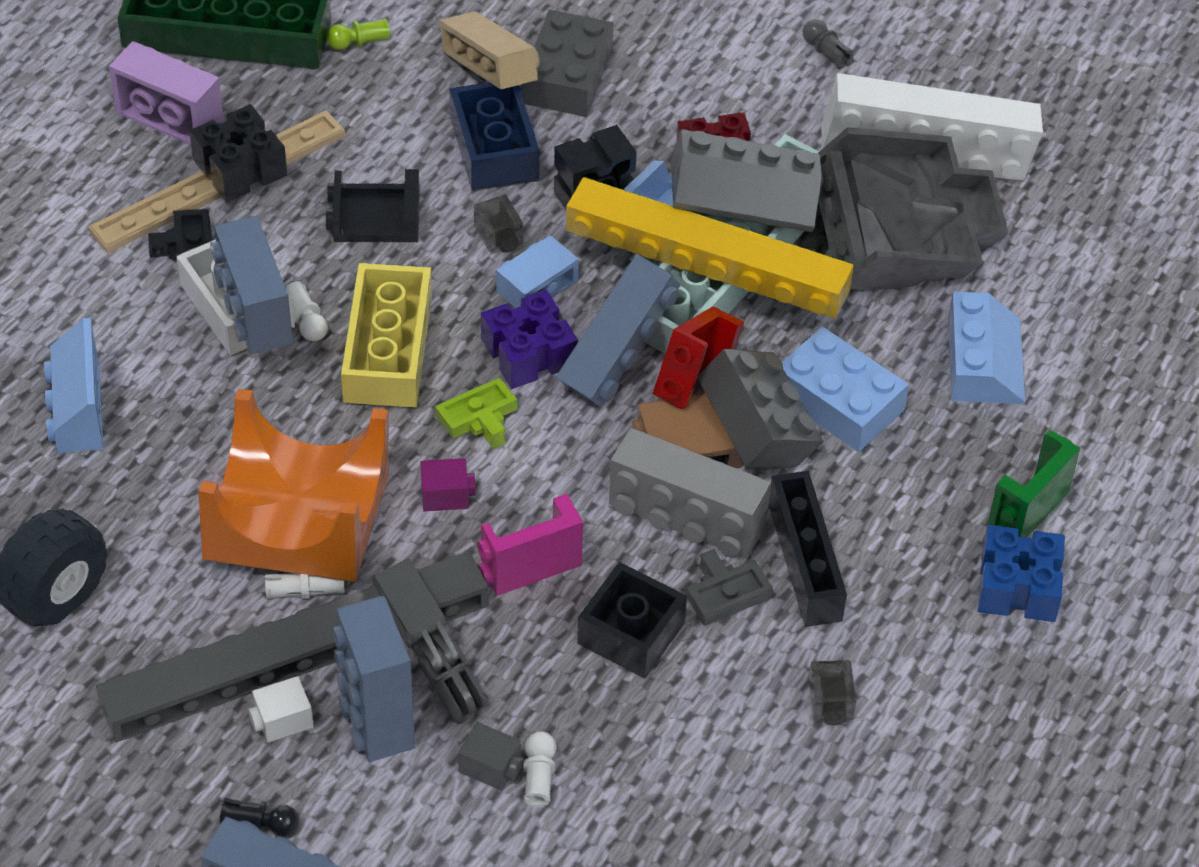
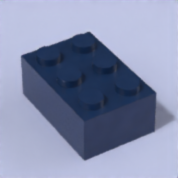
M486 82L449 88L450 118L471 190L538 180L540 150L519 85L499 89L492 83Z

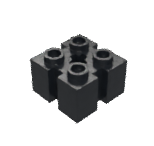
M251 104L226 114L227 121L220 124L212 120L189 130L194 162L205 176H212L214 188L226 203L251 192L250 185L259 181L262 186H265L287 176L285 146L272 130L265 131L264 120Z
M618 125L592 133L589 141L582 142L580 138L554 146V167L558 171V174L554 176V194L565 210L583 177L622 190L634 180L630 173L636 171L637 152Z

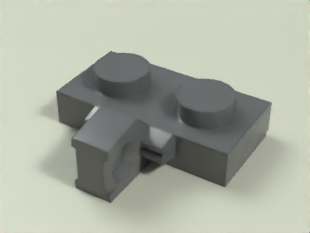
M715 549L700 554L701 561L698 567L704 576L700 577L699 583L687 587L686 590L687 599L704 626L773 597L774 592L773 587L756 560L736 568L732 565L725 567Z

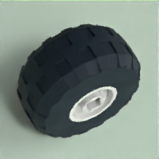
M52 509L32 516L29 521L17 528L12 537H9L0 553V604L13 616L30 626L38 627L60 623L61 620L86 601L100 583V578L106 568V558L108 557L102 533L85 518L71 510Z

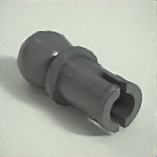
M813 19L804 25L802 35L807 43L815 45L818 53L823 52L839 68L845 67L841 59L847 65L851 63L854 52L838 39L835 31L828 30L823 21Z

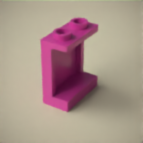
M568 494L553 498V519L503 537H497L489 523L481 525V540L477 541L481 563L477 564L487 585L491 584L496 596L582 566L583 521Z

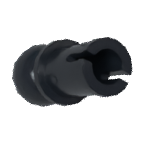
M224 798L219 823L222 824L225 817H229L238 822L248 821L254 824L260 831L265 826L269 827V830L278 837H289L298 830L300 817L295 808L289 805H279L271 811L266 810V801H261V804Z

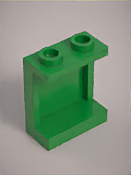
M1048 430L1043 437L1034 477L1023 486L1005 474L996 484L987 525L1017 528L1018 537L1027 538L1069 493L1081 448L1073 444L1068 438Z

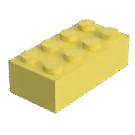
M358 264L341 371L343 403L417 408L432 300L430 267Z

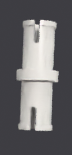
M297 573L265 574L266 599L302 597V600H308L310 596L345 595L344 580Z

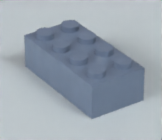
M385 595L338 608V626L332 627L334 641L338 649L334 651V656L340 672L336 674L341 692L338 700L344 719L351 718L353 728H350L356 751L364 750L368 763L415 749L411 661Z

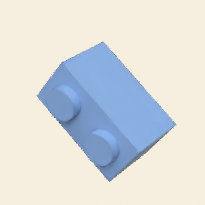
M549 235L540 242L530 245L525 252L514 259L504 262L496 270V291L515 308L520 307L521 298L544 290H548L551 297H554L578 281L579 259Z

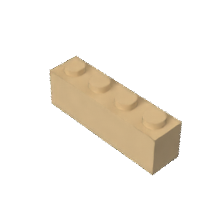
M474 11L440 20L443 52L499 89L538 80L537 67L539 66V56L535 47L480 13Z

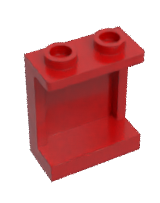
M712 306L673 329L652 394L680 409L686 408L689 405L698 375L723 349H736L744 321Z

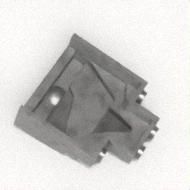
M847 127L817 153L820 155L822 172L818 201L832 258L854 264L850 289H897L917 286L923 280L963 279L983 264L980 248L992 247L1009 234L993 170L959 168L951 136Z

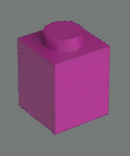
M466 458L420 461L423 512L469 509V496H476L475 473H467Z

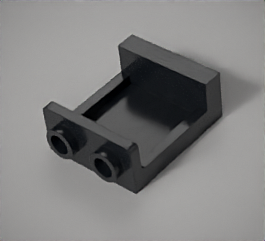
M405 169L404 184L344 183L342 170H335L334 183H328L327 201L328 204H333V209H326V230H333V242H418L419 169Z

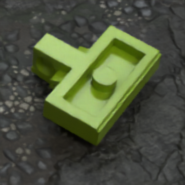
M499 377L434 406L435 416L453 439L469 431L475 436L482 433L492 449H496L506 444L504 437L506 430L502 425L505 423L503 416L518 410L516 397Z

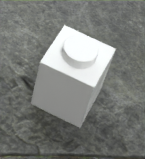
M298 676L252 691L254 707L248 709L249 717L254 731L262 730L267 743L313 728L312 708Z

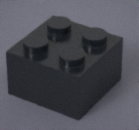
M618 562L578 616L577 644L646 678L685 624L687 595Z

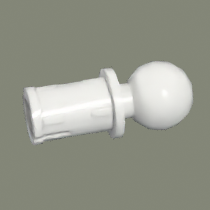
M300 281L290 283L285 288L292 297L294 322L300 324V334L308 341L317 342L323 339L327 333L328 324L325 318L320 315V307L317 303L312 302L304 283L302 284Z
M544 731L533 733L527 738L525 743V752L529 758L523 764V769L527 773L524 802L530 806L543 807L548 805L551 799V775L556 769V764L551 759L555 756L557 745L556 740L551 734Z

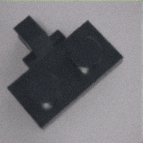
M209 210L173 211V229L166 230V232L148 233L150 258L168 256L169 259H177L176 256L211 242Z

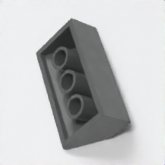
M681 129L671 160L673 208L813 232L822 180L819 154L811 153L807 150L778 147L769 143L761 144L744 141L736 137L728 138L707 134L702 131L694 132Z

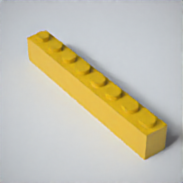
M582 178L566 206V231L642 255L645 258L675 266L679 269L688 270L716 281L743 288L749 292H755L783 303L804 308L816 314L836 319L851 288L854 264L687 210L673 208L671 205L591 179Z

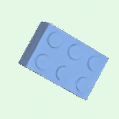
M823 326L782 362L787 377L798 390L801 402L815 423L857 452H860L905 410L909 384Z

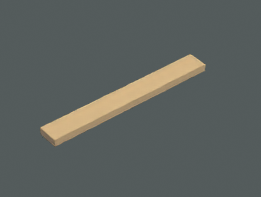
M325 110L276 134V136L285 146L286 165L345 137V130ZM201 171L88 226L89 232L108 254L173 222V211L199 209L221 198V196L212 184V176H205Z

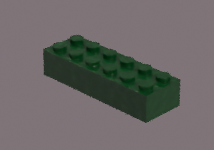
M123 0L117 20L122 48H127L134 41L159 52L319 69L327 41L326 33L331 27L330 0Z

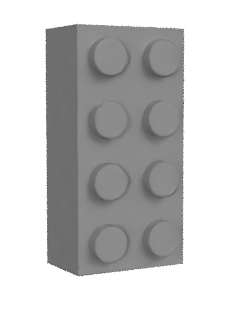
M630 427L611 459L609 504L613 505L618 512L624 515L635 514L648 519L657 528L666 529L668 527L681 532L692 542L700 543L703 541L716 546L727 556L735 557L738 555L748 559L766 527L771 482Z

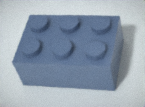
M258 216L214 226L216 241L211 242L210 246L215 264H219V266L213 268L218 288H225L227 292L223 294L228 314H234L237 320H233L238 341H245L250 355L293 344L288 293Z

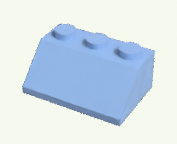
M953 291L948 315L951 401L1025 405L1020 318L990 293Z
M90 317L80 320L50 346L51 361L44 362L46 383H52V390H45L47 412H53V418L46 419L47 435L49 441L56 442L58 453L103 449L99 360Z

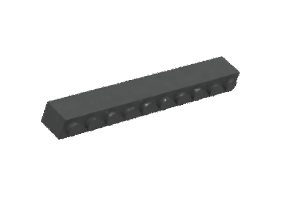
M470 551L458 556H449L436 564L416 569L447 622L489 607L488 585ZM372 584L358 592L340 595L330 602L313 608L301 609L291 616L277 621L265 622L257 628L238 635H228L213 644L189 649L182 655L162 662H153L143 669L123 676H114L106 682L96 685L100 707L115 742L123 741L246 696L254 690L336 663L334 651L338 649L334 641L332 627L338 626L337 609L380 597L377 589Z

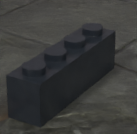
M809 471L771 476L769 508L804 626L809 627L843 621L847 592Z

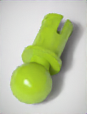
M386 19L360 24L357 21H352L350 29L343 24H335L326 33L328 45L335 50H344L353 41H355L357 47H361L362 43L390 39V29Z

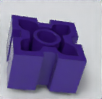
M548 290L521 298L520 307L514 309L506 303L481 312V340L493 359L499 357V370L511 390L537 381L538 372L548 369L551 375L559 373L578 344V339L567 321H559V308Z

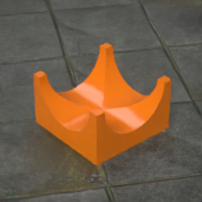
M238 388L234 398L232 442L223 481L220 488L218 483L202 481L198 491L202 559L356 582L389 475V410L373 408L368 427L359 436L350 441L336 445H314L293 439L277 430L261 414L255 402L253 390Z

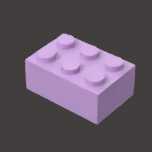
M134 41L109 65L116 113L191 145L189 130L212 120L220 124L224 123L219 77Z

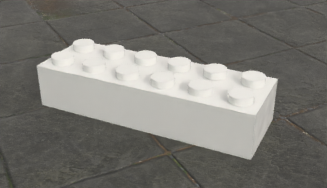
M841 73L836 75L821 123L822 149L847 127L951 136L959 168L993 170L994 178L1021 181L1025 179L1043 134L1041 107L1037 103Z

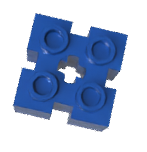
M987 525L981 555L980 575L982 577L979 585L977 612L1009 616L1010 608L1024 610V618L1055 622L1062 599L1063 572H1061L1064 561L1065 535L1034 531L1032 538L1018 537L1017 528Z

